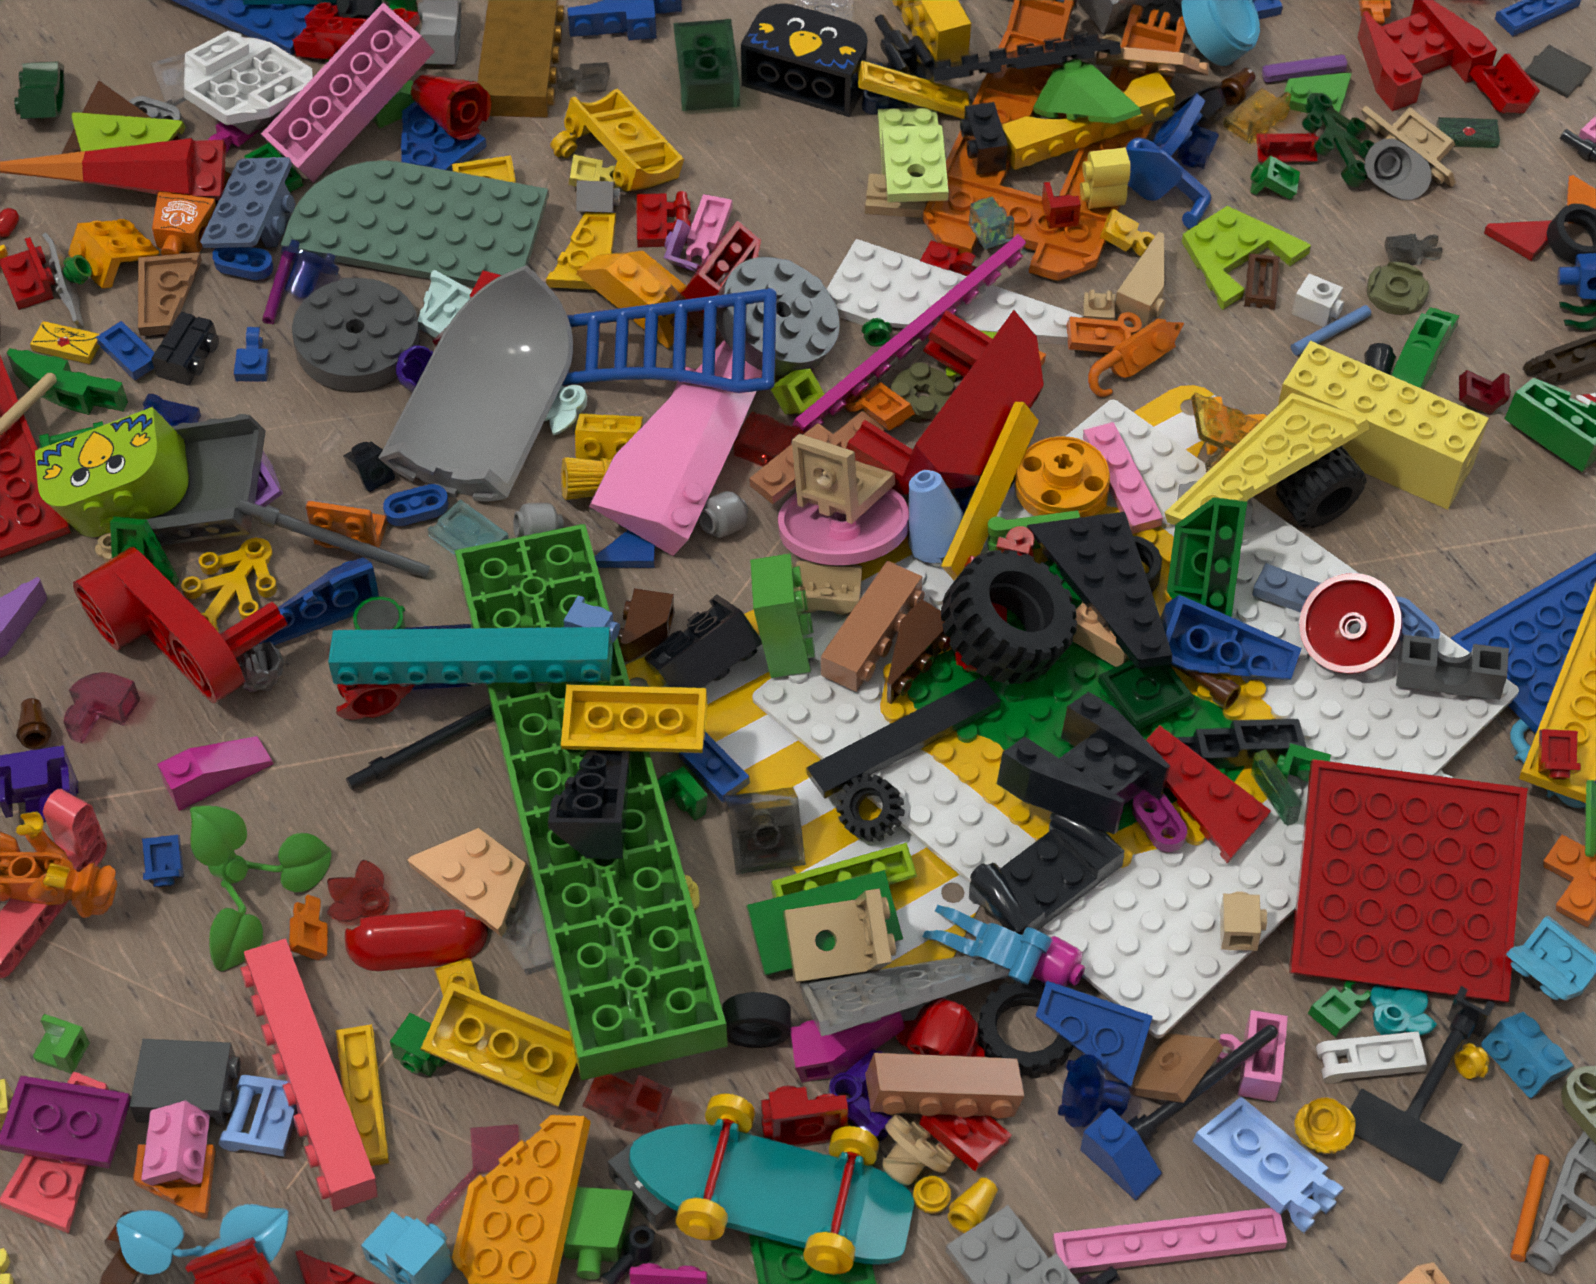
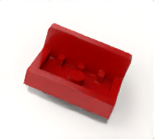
M1504 53L1495 66L1475 64L1469 73L1476 81L1477 88L1492 101V106L1501 113H1525L1540 93V89L1509 53Z

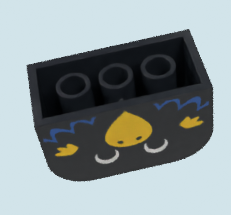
M781 3L770 5L757 14L740 44L741 86L850 117L864 89L858 88V68L861 60L867 62L868 39L866 32L853 21L793 4Z

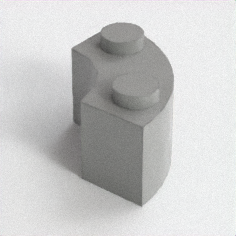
M423 0V2H419L418 13L419 18L422 19L420 35L435 51L424 64H456L461 33V0Z

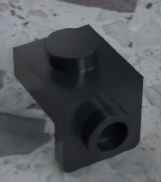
M372 441L356 444L350 452L343 455L347 466L359 474L364 489L368 492L395 479L393 470L379 459L383 449Z

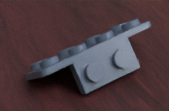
M245 158L237 161L200 242L204 248L253 247L258 243L260 237L266 247L278 246L296 205L294 197L290 194L285 184V180L292 167L290 158Z

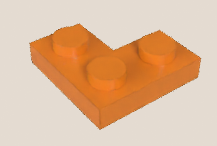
M1562 834L1543 860V867L1571 882L1557 902L1556 911L1588 928L1596 917V854L1593 857H1586L1584 845Z

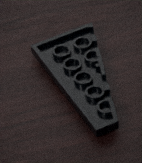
M1125 511L1027 525V528L1033 533L1034 539L1042 547L1044 556L1048 561L1052 559L1060 569V575L1087 608L1091 607L1095 611L1100 624L1103 627H1108L1114 634L1116 643L1137 669L1172 664L1173 655Z

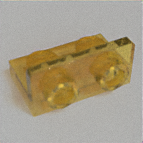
M1261 88L1224 118L1223 127L1248 144H1251L1256 140V134H1267L1270 128L1278 121L1282 122L1286 119L1291 109L1289 106L1291 94L1285 91L1277 98Z

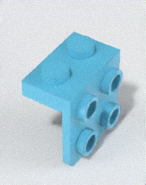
M1549 916L1544 917L1524 945L1510 948L1506 954L1513 960L1510 964L1517 972L1525 977L1532 975L1542 983L1540 989L1557 1001L1560 998L1566 1001L1580 996L1596 976V952Z

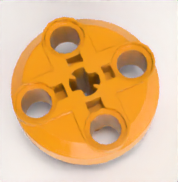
M1056 436L1040 440L1026 449L1015 474V493L1020 504L1030 514L1040 516L1078 510L1080 517L1093 516L1106 507L1110 486L1109 468L1102 453L1093 445L1074 437Z

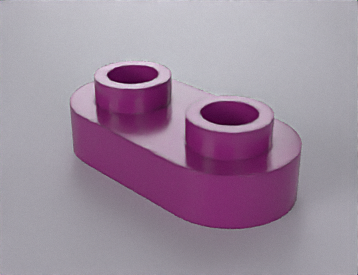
M1143 790L1133 798L1132 814L1152 844L1164 852H1174L1182 848L1186 841L1187 827L1163 793L1162 798L1158 800ZM1150 808L1153 809L1155 812L1149 813L1146 812L1145 809ZM1164 835H1171L1173 838L1169 839V838H1165V837H1163V836H1164Z

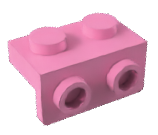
M187 1101L150 1110L141 1181L151 1186L182 1178L193 1185L201 1183L209 1128V1114Z

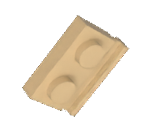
M869 173L865 214L923 218V211L927 201L887 202L885 175Z

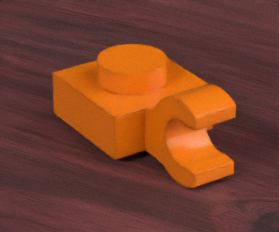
M1359 0L1361 17L1364 11H1368L1380 27L1384 24L1385 17H1390V0Z
M308 894L305 897V904L300 902L294 904V916L290 919L289 948L292 952L319 961L327 956L328 923L319 921L320 898Z

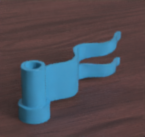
M937 905L935 912L977 937L976 940L967 939L942 930H925L922 936L923 938L943 943L970 957L984 958L1010 970L1008 974L1010 978L1025 985H1028L1042 953H1047L1053 941L1052 938L1029 927H1026L1023 935L998 924H986L958 910Z

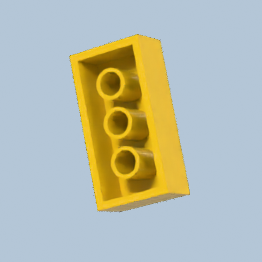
M892 0L895 6H899L905 25L910 26L912 36H920L935 60L949 58L952 63L961 61L962 55L969 54L971 22L958 0Z

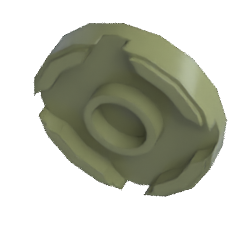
M1389 262L1387 266L1381 267L1380 265L1371 272L1366 292L1369 300L1378 309L1388 314L1406 315L1412 314L1423 307L1429 294L1428 280L1426 281L1422 277L1423 273L1418 268L1408 263Z

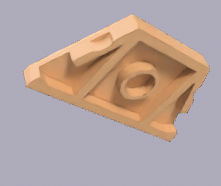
M1122 47L1121 54L1115 55L1097 52L1095 65L1128 68V72L1133 74H1145V70L1159 71L1163 77H1174L1175 73L1208 76L1209 63L1199 62L1200 59L1185 53Z
M479 828L415 854L407 860L412 869L500 936L507 929L505 921L510 908H515L519 898V889L524 885L529 873V869L524 861Z

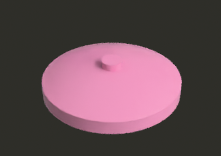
M891 488L853 524L846 522V515L838 512L831 516L819 513V506L812 503H807L804 507L798 506L797 493L787 499L779 511V535L784 546L802 559L825 565L859 564L879 558L901 544L909 531V508L905 499Z

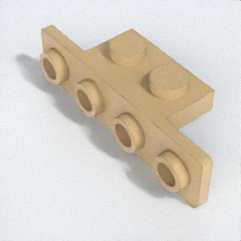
M1364 106L1361 110L1365 119L1364 124L1372 133L1377 134L1380 132L1386 137L1385 139L1398 140L1420 154L1428 162L1431 169V177L1437 183L1442 184L1445 182L1450 187L1456 184L1452 171L1440 163L1443 157L1455 146L1453 139L1410 107L1391 125L1370 108Z

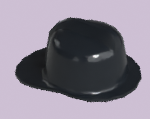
M1223 82L1188 96L1177 103L1172 110H1179L1194 95L1198 94L1206 102L1200 110L1202 117L1197 124L1203 122L1216 123L1221 119V111L1227 105L1221 88Z

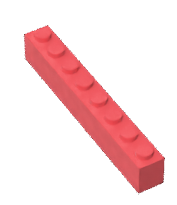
M286 938L244 951L246 966L240 967L243 982L246 988L253 987L255 995L250 996L256 1017L262 1015L266 1024L261 1025V1030L267 1047L274 1045L276 1054L271 1056L277 1076L284 1075L288 1082L282 1085L288 1106L296 1105L298 1114L293 1115L294 1123L299 1137L306 1135L309 1145L304 1146L310 1168L318 1167L320 1177L315 1179L321 1199L329 1198L334 1212L378 1197L373 1170Z

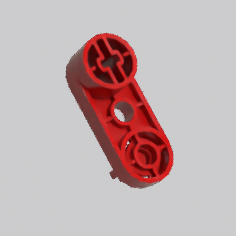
M135 547L128 548L73 582L75 594L82 608L97 631L112 648L119 650L145 634L194 687L212 703L220 701L244 685L243 672L236 658L287 626L285 617L280 613L278 607L273 602H270L219 634L213 625Z

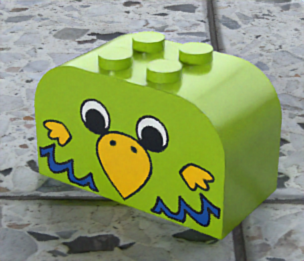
M153 407L35 450L38 490L41 498L77 532L86 537H100L111 533L110 521L114 516L149 519L161 515L174 508L181 501L188 488L189 476L184 439Z

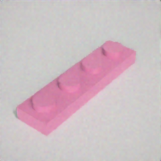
M1114 422L1084 430L1083 440L1097 448L1108 464L1110 473L1109 491L1119 511H1125L1132 534L1162 526L1163 517Z

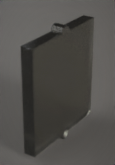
M1548 45L1538 56L1533 57L1532 63L1524 71L1531 80L1568 98L1577 87L1582 86L1583 80L1592 71L1593 67Z

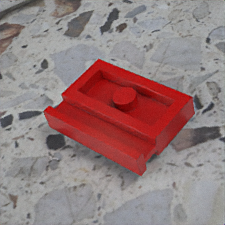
M942 1114L933 1116L922 1115L919 1123L974 1172L996 1155L1001 1147L1006 1146L1012 1136L992 1117L986 1115L970 1117Z
M254 1237L192 1259L185 1267L187 1272L192 1271L195 1276L194 1284H280L263 1253L257 1252L254 1246L256 1243Z

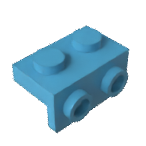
M1524 1011L1501 1020L1481 1043L1485 1051L1529 1098L1535 1097L1547 1083L1565 1076L1574 1067L1566 1058L1564 1051L1558 1045L1552 1043L1540 1030L1539 1024L1533 1018L1527 1016Z

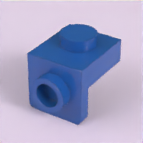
M180 835L142 839L145 864L144 881H153V887L175 885V878L184 877Z

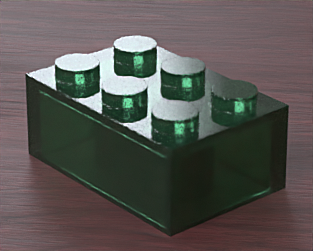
M731 19L673 23L674 50L682 111L740 107V80Z

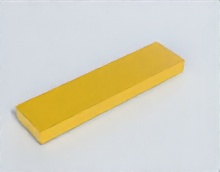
M861 60L858 68V88L964 119L965 106L970 105L968 92Z
M373 1025L336 1030L342 1090L371 1166L388 1164L389 1155Z

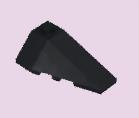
M588 750L579 763L578 772L574 777L569 776L565 782L564 791L561 795L556 794L551 801L548 828L585 858H599L601 860L623 859L631 751Z

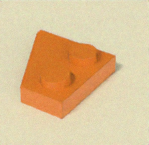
M138 1144L133 1177L136 1186L202 1219H208L216 1154L214 1145L206 1144L201 1183L193 1185L182 1178L151 1186L141 1181L146 1144Z

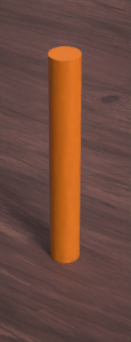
M1537 1154L1534 1158L1510 1258L1518 1262L1526 1260V1253L1529 1248L1550 1158L1542 1154Z

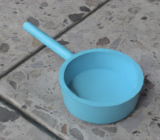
M1182 0V15L1187 31L1199 51L1214 64L1229 66L1255 47L1260 33V22L1252 0Z

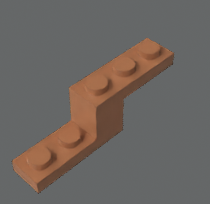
M861 411L834 434L817 423L804 435L846 449L848 441L855 435L864 420L884 432L885 428ZM792 444L749 478L750 487L772 504L796 486Z

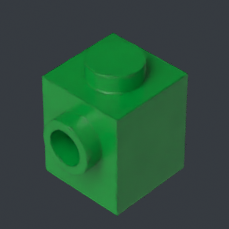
M409 1013L389 1041L393 1057L399 1060L400 1064L408 1071L418 1074L420 1071L431 1077L437 1067H443L447 1061L420 1050L431 1023Z

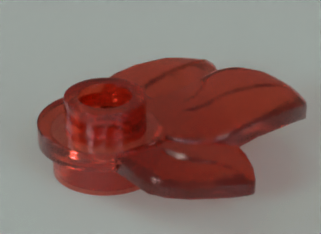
M363 859L357 867L355 878H329L327 880L328 890L335 902L328 908L327 914L340 922H351L360 917L367 918L384 915L390 907V898L387 891L383 888L385 879L382 871L375 864ZM371 901L378 902L376 905L367 906V904Z

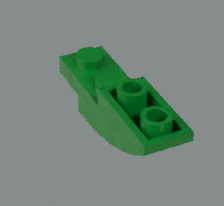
M1429 307L1426 314L1421 313L1403 347L1391 376L1424 390L1436 369L1438 357L1458 326L1460 315Z
M9 348L6 352L14 374L30 389L47 373L55 374L57 377L56 383L42 397L58 406L89 415L94 406L124 412L128 404L122 382L111 378L104 379L90 376L83 372H71L68 360L57 356L50 357L28 350L21 351Z

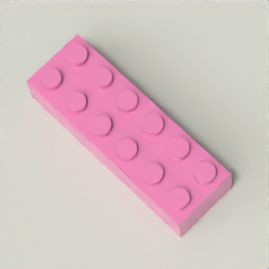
M382 3L269 124L261 135L282 155L290 158L292 164L314 182L435 51L419 33Z

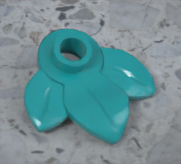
M1374 985L1371 990L1370 1001L1375 1008L1373 1024L1379 1034L1389 1035L1419 1031V1035L1423 1036L1430 1033L1436 1027V1022L1424 1014L1428 1004L1426 992L1400 988L1397 991L1395 988Z

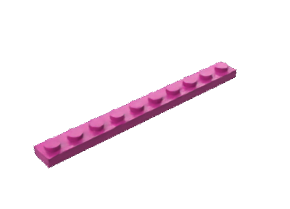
M1017 234L794 420L790 431L795 436L798 434L804 435L817 423L823 425L822 419L829 413L835 416L847 404L844 400L852 394L855 397L859 396L869 386L867 381L873 376H876L878 379L891 368V361L896 357L902 360L913 350L912 344L918 339L922 342L925 341L946 310L955 315L958 312L957 306L962 302L968 305L980 293L978 289L984 284L988 287L991 286L1001 276L999 271L1005 266L1009 269L1015 266L1023 257L1021 251L1026 245L1025 240Z

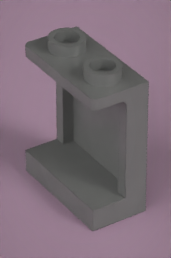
M142 1039L129 1106L136 1122L149 1123L150 1110L187 1101L209 1114L210 1117H214L217 1125H225L227 1113H232L235 1104V1093L231 1089L233 1079H238L240 1075V1057H236L232 1044L229 1042Z

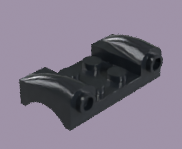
M1052 812L1050 815L1049 832L1000 868L994 862L988 865L985 863L980 864L974 869L970 875L969 900L973 904L980 905L988 910L1003 927L1021 935H1023L1026 927L1038 931L1123 866L1124 850L1105 831Z

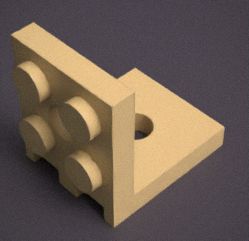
M798 434L792 440L797 504L800 507H804L807 503H812L819 506V513L831 516L838 512L846 515L847 523L853 524L895 485V473L855 461L854 451L802 434Z
M880 889L867 890L856 900L789 909L783 912L795 983L881 970L892 962L891 956L896 955L894 936L892 933L887 934L885 919L890 918L889 904L886 897L881 898ZM826 931L833 935L835 945L831 951H822L817 947L815 938L819 932Z

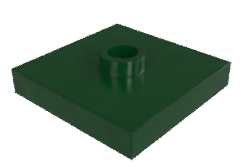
M1130 660L1100 674L1098 677V683L1120 713L1136 730L1193 704L1194 696L1170 665L1137 669Z

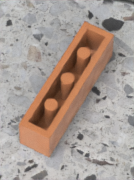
M886 561L822 653L821 676L855 692L858 691L864 681L868 682L874 674L879 658H884L889 653L892 639L899 631L902 618L921 599H924L925 592L922 591V576Z
M874 1053L865 1074L871 1112H885L890 1115L899 1113H915L925 1116L936 1114L958 1115L959 1117L986 1115L1002 1119L1014 1117L1024 1098L1018 1060L1012 1058Z

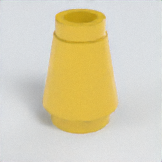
M979 1178L977 1182L950 1204V1211L947 1217L951 1225L958 1231L966 1233L983 1222L998 1192L997 1186L988 1178Z

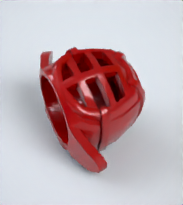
M337 684V689L346 703L336 707V715L350 720L386 715L400 704L401 699L414 688L415 684Z
M938 998L925 1004L915 1020L904 1021L905 1029L895 1036L902 1046L916 1055L985 1057L984 1050L975 1041L978 1032L976 1020H974L965 1006L955 1001L945 1000V998Z

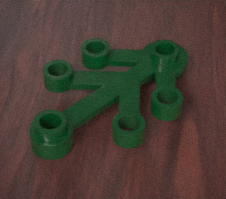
M1311 93L1305 105L1308 115L1303 119L1302 126L1306 131L1316 133L1324 122L1326 127L1322 135L1314 143L1315 150L1319 154L1327 156L1336 145L1347 165L1341 172L1342 179L1349 186L1359 188L1368 178L1365 163L1355 159L1349 146L1356 150L1361 157L1366 158L1369 149L1375 143L1370 140L1360 142L1356 139L1366 130V125L1359 118L1353 117L1349 120L1333 108L1332 100L1326 94Z

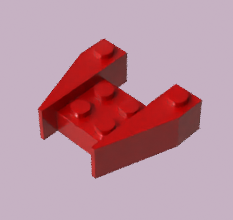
M1414 0L1410 16L1381 27L1368 11H1364L1358 33V40L1376 93L1391 111L1417 102L1423 80L1422 75L1450 65L1467 84L1475 81L1469 74L1475 64L1493 65L1497 48L1481 30L1434 0Z

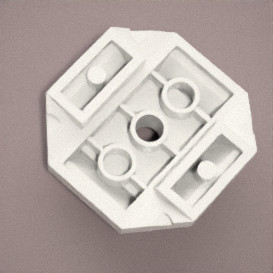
M227 31L185 53L184 98L225 125L232 124L247 135L271 123L312 79L311 67L273 43L257 38L241 37V34Z

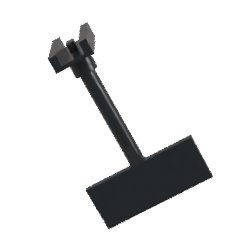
M1463 986L1460 987L1447 1018V1020L1452 1022L1449 1026L1451 1032L1408 1109L1402 1111L1361 1088L1349 1109L1355 1118L1356 1127L1354 1135L1439 1184L1442 1183L1463 1144L1420 1120V1117L1463 1040L1469 1039L1472 1033L1481 1037L1495 1006L1494 1003L1488 1000L1484 1009H1481L1466 1001L1465 997L1468 989Z

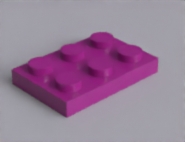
M20 1075L0 1132V1150L110 1169L129 1110L130 1094Z

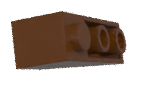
M923 599L900 622L887 681V702L890 704L899 695L904 696L910 690L915 678L920 673L924 674L930 669L934 658L941 651L945 652L950 648L949 642L951 639L945 636L942 626L945 621L941 620V610Z

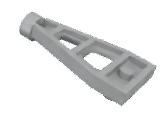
M1585 1132L1582 1133L1564 1159L1537 1240L1526 1253L1528 1262L1543 1273H1552L1566 1254L1596 1232V1206H1591L1574 1194V1187L1580 1174L1584 1173L1596 1181V1144ZM1564 1205L1586 1219L1574 1233H1571L1556 1222Z

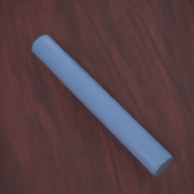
M1364 305L1291 344V351L1297 356L1303 353L1310 341L1320 344L1370 317V308Z

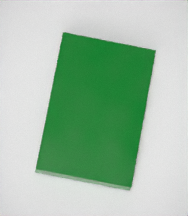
M749 1235L758 1284H876L872 1264L854 1261L852 1268L848 1272L843 1274H827L815 1270L804 1260L805 1248L757 1235Z

